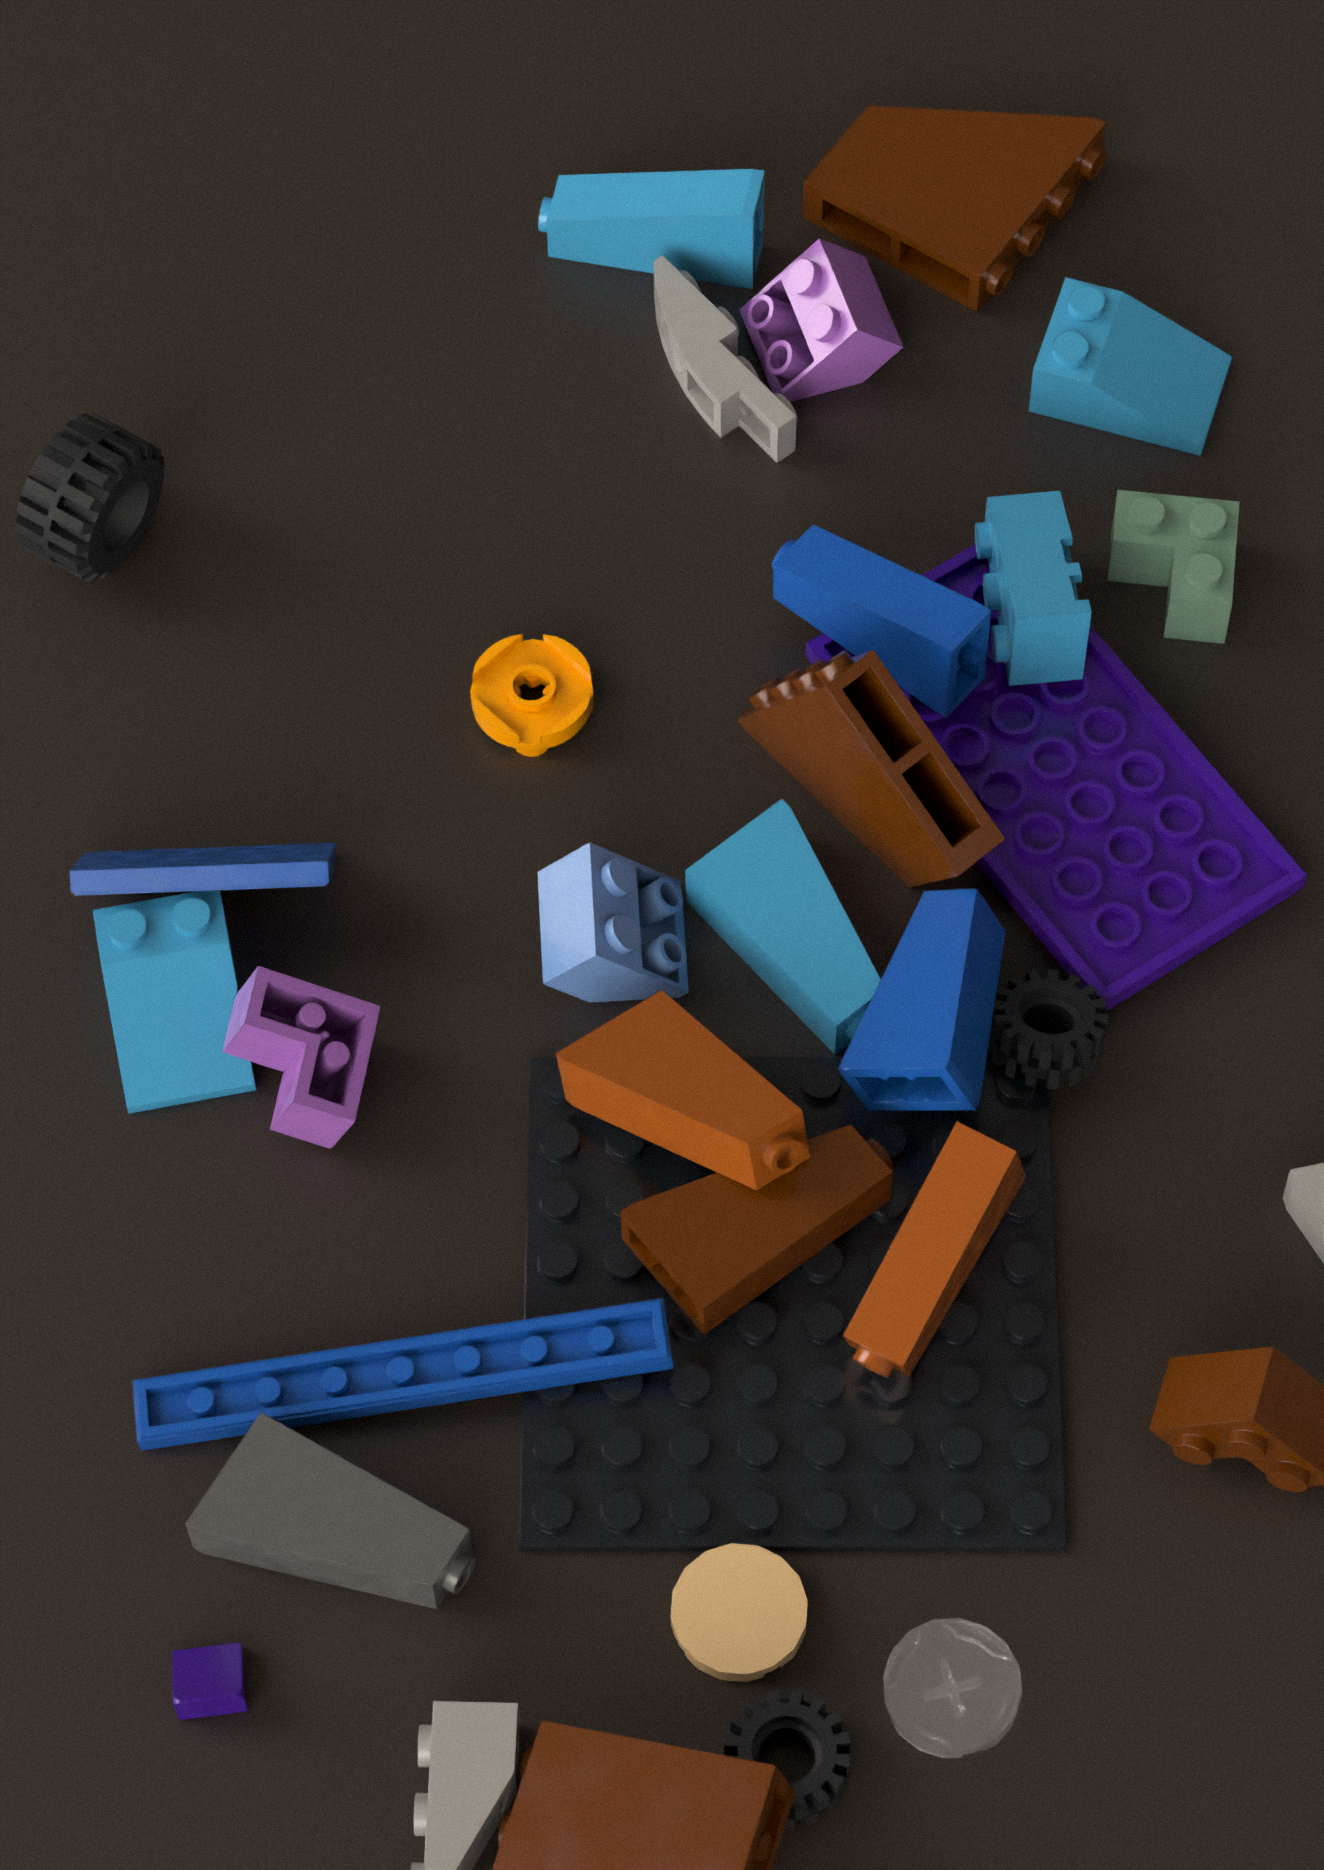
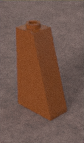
M662 990L556 1053L565 1098L573 1107L756 1191L779 1176L792 1171L797 1165L810 1158L802 1110Z
M959 1122L955 1123L843 1335L848 1344L857 1349L852 1358L855 1362L886 1378L889 1377L893 1368L910 1377L1026 1177L1017 1151Z

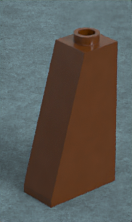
M850 1124L807 1140L810 1158L797 1165L792 1171L779 1176L757 1191L724 1175L715 1173L632 1203L621 1211L622 1240L701 1333L705 1335L891 1200L894 1167L889 1155L876 1140L870 1138L865 1141Z

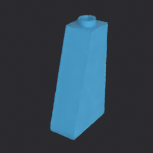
M758 169L559 175L553 198L544 197L542 200L538 229L539 232L547 233L548 257L654 274L653 261L663 255L678 271H687L696 281L753 290L764 246L765 171Z
M781 799L685 870L686 902L836 1055L850 1044L881 979L791 807Z

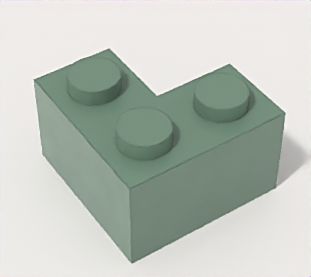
M1117 490L1107 581L1168 587L1163 638L1225 644L1233 600L1240 501Z

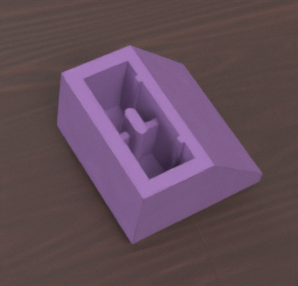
M820 238L739 309L772 393L782 394L789 402L863 383L904 348L866 257Z

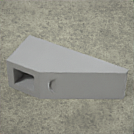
M433 1701L432 1725L420 1724L418 1733V1767H429L428 1793H416L414 1801V1836H425L424 1863L412 1862L411 1870H472L500 1824L503 1815L518 1793L521 1733L518 1703Z

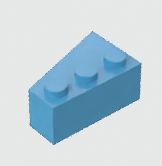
M1060 491L987 497L985 522L975 523L978 559H988L990 573L983 574L985 607L989 610L997 611L999 625L991 627L993 658L995 663L1005 662L1009 686L1083 679L1092 611L1089 599H1078L1076 583L1082 582V572L1079 562L1072 563L1069 546H1072L1073 538Z

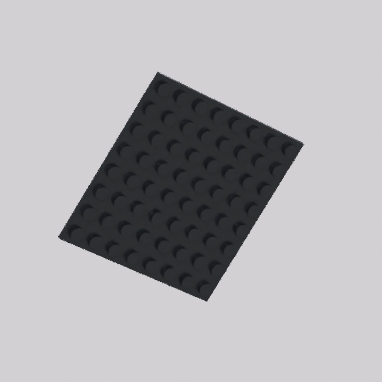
M530 1057L524 1319L663 1298L674 1369L522 1392L519 1551H707L730 1543L758 1545L769 1551H1066L1049 1106L1046 1079L1037 1078L1035 1087L1025 1085V1074L1020 1072L1013 1080L1005 1075L1006 1064L997 1067L991 1060L992 1057H987L981 1098L976 1110L868 1111L838 1071L843 1057H741L802 1110L807 1140L850 1124L865 1141L870 1138L876 1140L887 1152L894 1167L891 1200L703 1335L622 1240L621 1211L632 1203L717 1172L573 1107L565 1098L557 1057ZM959 1122L1017 1151L1026 1177L910 1377L893 1368L889 1377L886 1378L855 1362L852 1358L857 1349L851 1347L843 1335L955 1123Z

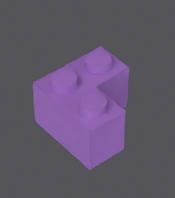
M261 966L255 969L235 996L222 1052L283 1072L270 1130L329 1149L338 1142L356 1120L380 1006Z

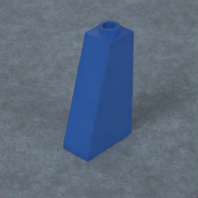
M814 524L797 541L794 539L788 540L775 555L772 562V569L774 570L773 598L855 656L874 650L898 686L945 719L985 678L991 610L984 605Z
M977 889L923 892L838 1067V1071L868 1111L976 1110L979 1104L1006 931Z

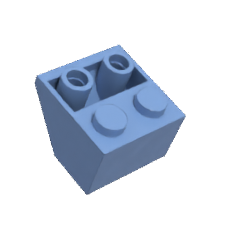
M591 842L537 872L544 985L589 1003L645 1000L661 990L671 998H680L689 993L681 881Z

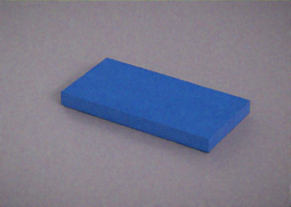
M336 843L85 852L69 871L71 893H74V896L326 886L330 882L337 866Z

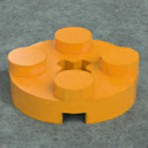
M523 634L506 637L490 646L479 657L474 666L470 695L472 710L478 725L493 740L507 747L515 748L523 756H540L549 747H555L566 742L582 729L593 711L594 691L589 664L576 647L557 636L543 634V641L536 639L523 641ZM523 684L530 688H535L540 684L546 686L543 690V697L531 701L521 698L519 687Z

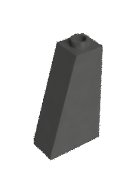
M261 1412L185 1523L192 1547L203 1554L433 1609H438L448 1591L453 1594L460 1592L468 1581L476 1562V1558L472 1556L473 1549L469 1528Z

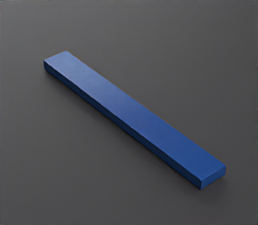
M659 1298L132 1380L137 1443L141 1451L246 1435L260 1412L288 1428L662 1371L674 1369L664 1300Z

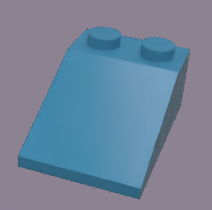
M1065 277L1033 368L1029 412L1201 456L1231 365L1232 356L1123 291Z
M220 890L195 891L92 910L128 1114L255 1091L256 1086L251 1061L222 1052L235 996L239 988Z

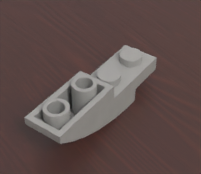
M663 255L654 260L656 322L668 362L684 393L701 417L720 438L740 426L776 463L780 462L796 449L797 415L792 404L782 394H773L759 380L751 363L743 356H738L739 328L733 316L721 306L716 308L701 293L697 282L687 271H678Z

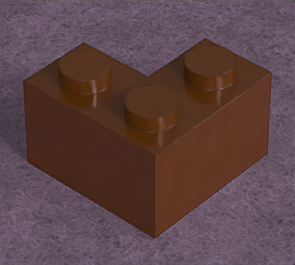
M1274 1346L1169 1358L1149 1430L1172 1446L1173 1453L1178 1458L1192 1464L1208 1465L1212 1463L1213 1459L1239 1457L1248 1460L1264 1472L1270 1484L1290 1492H1303L1308 1486L1324 1485L1323 1384Z

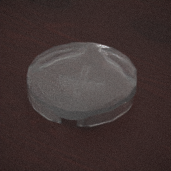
M962 1618L934 1619L908 1631L892 1649L883 1675L882 1685L885 1707L890 1714L889 1718L897 1733L919 1751L944 1759L962 1758L963 1754H972L979 1750L983 1752L997 1745L1013 1726L1022 1697L1020 1666L1007 1643L986 1626Z

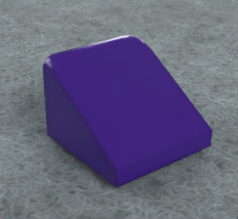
M241 1642L172 1651L173 1706L178 1720L248 1712Z

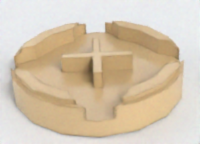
M730 1543L705 1551L684 1568L672 1593L671 1626L679 1646L685 1652V1656L697 1669L719 1680L750 1682L763 1678L765 1673L774 1671L779 1666L780 1668L794 1658L806 1635L808 1599L799 1575L781 1556L758 1545Z

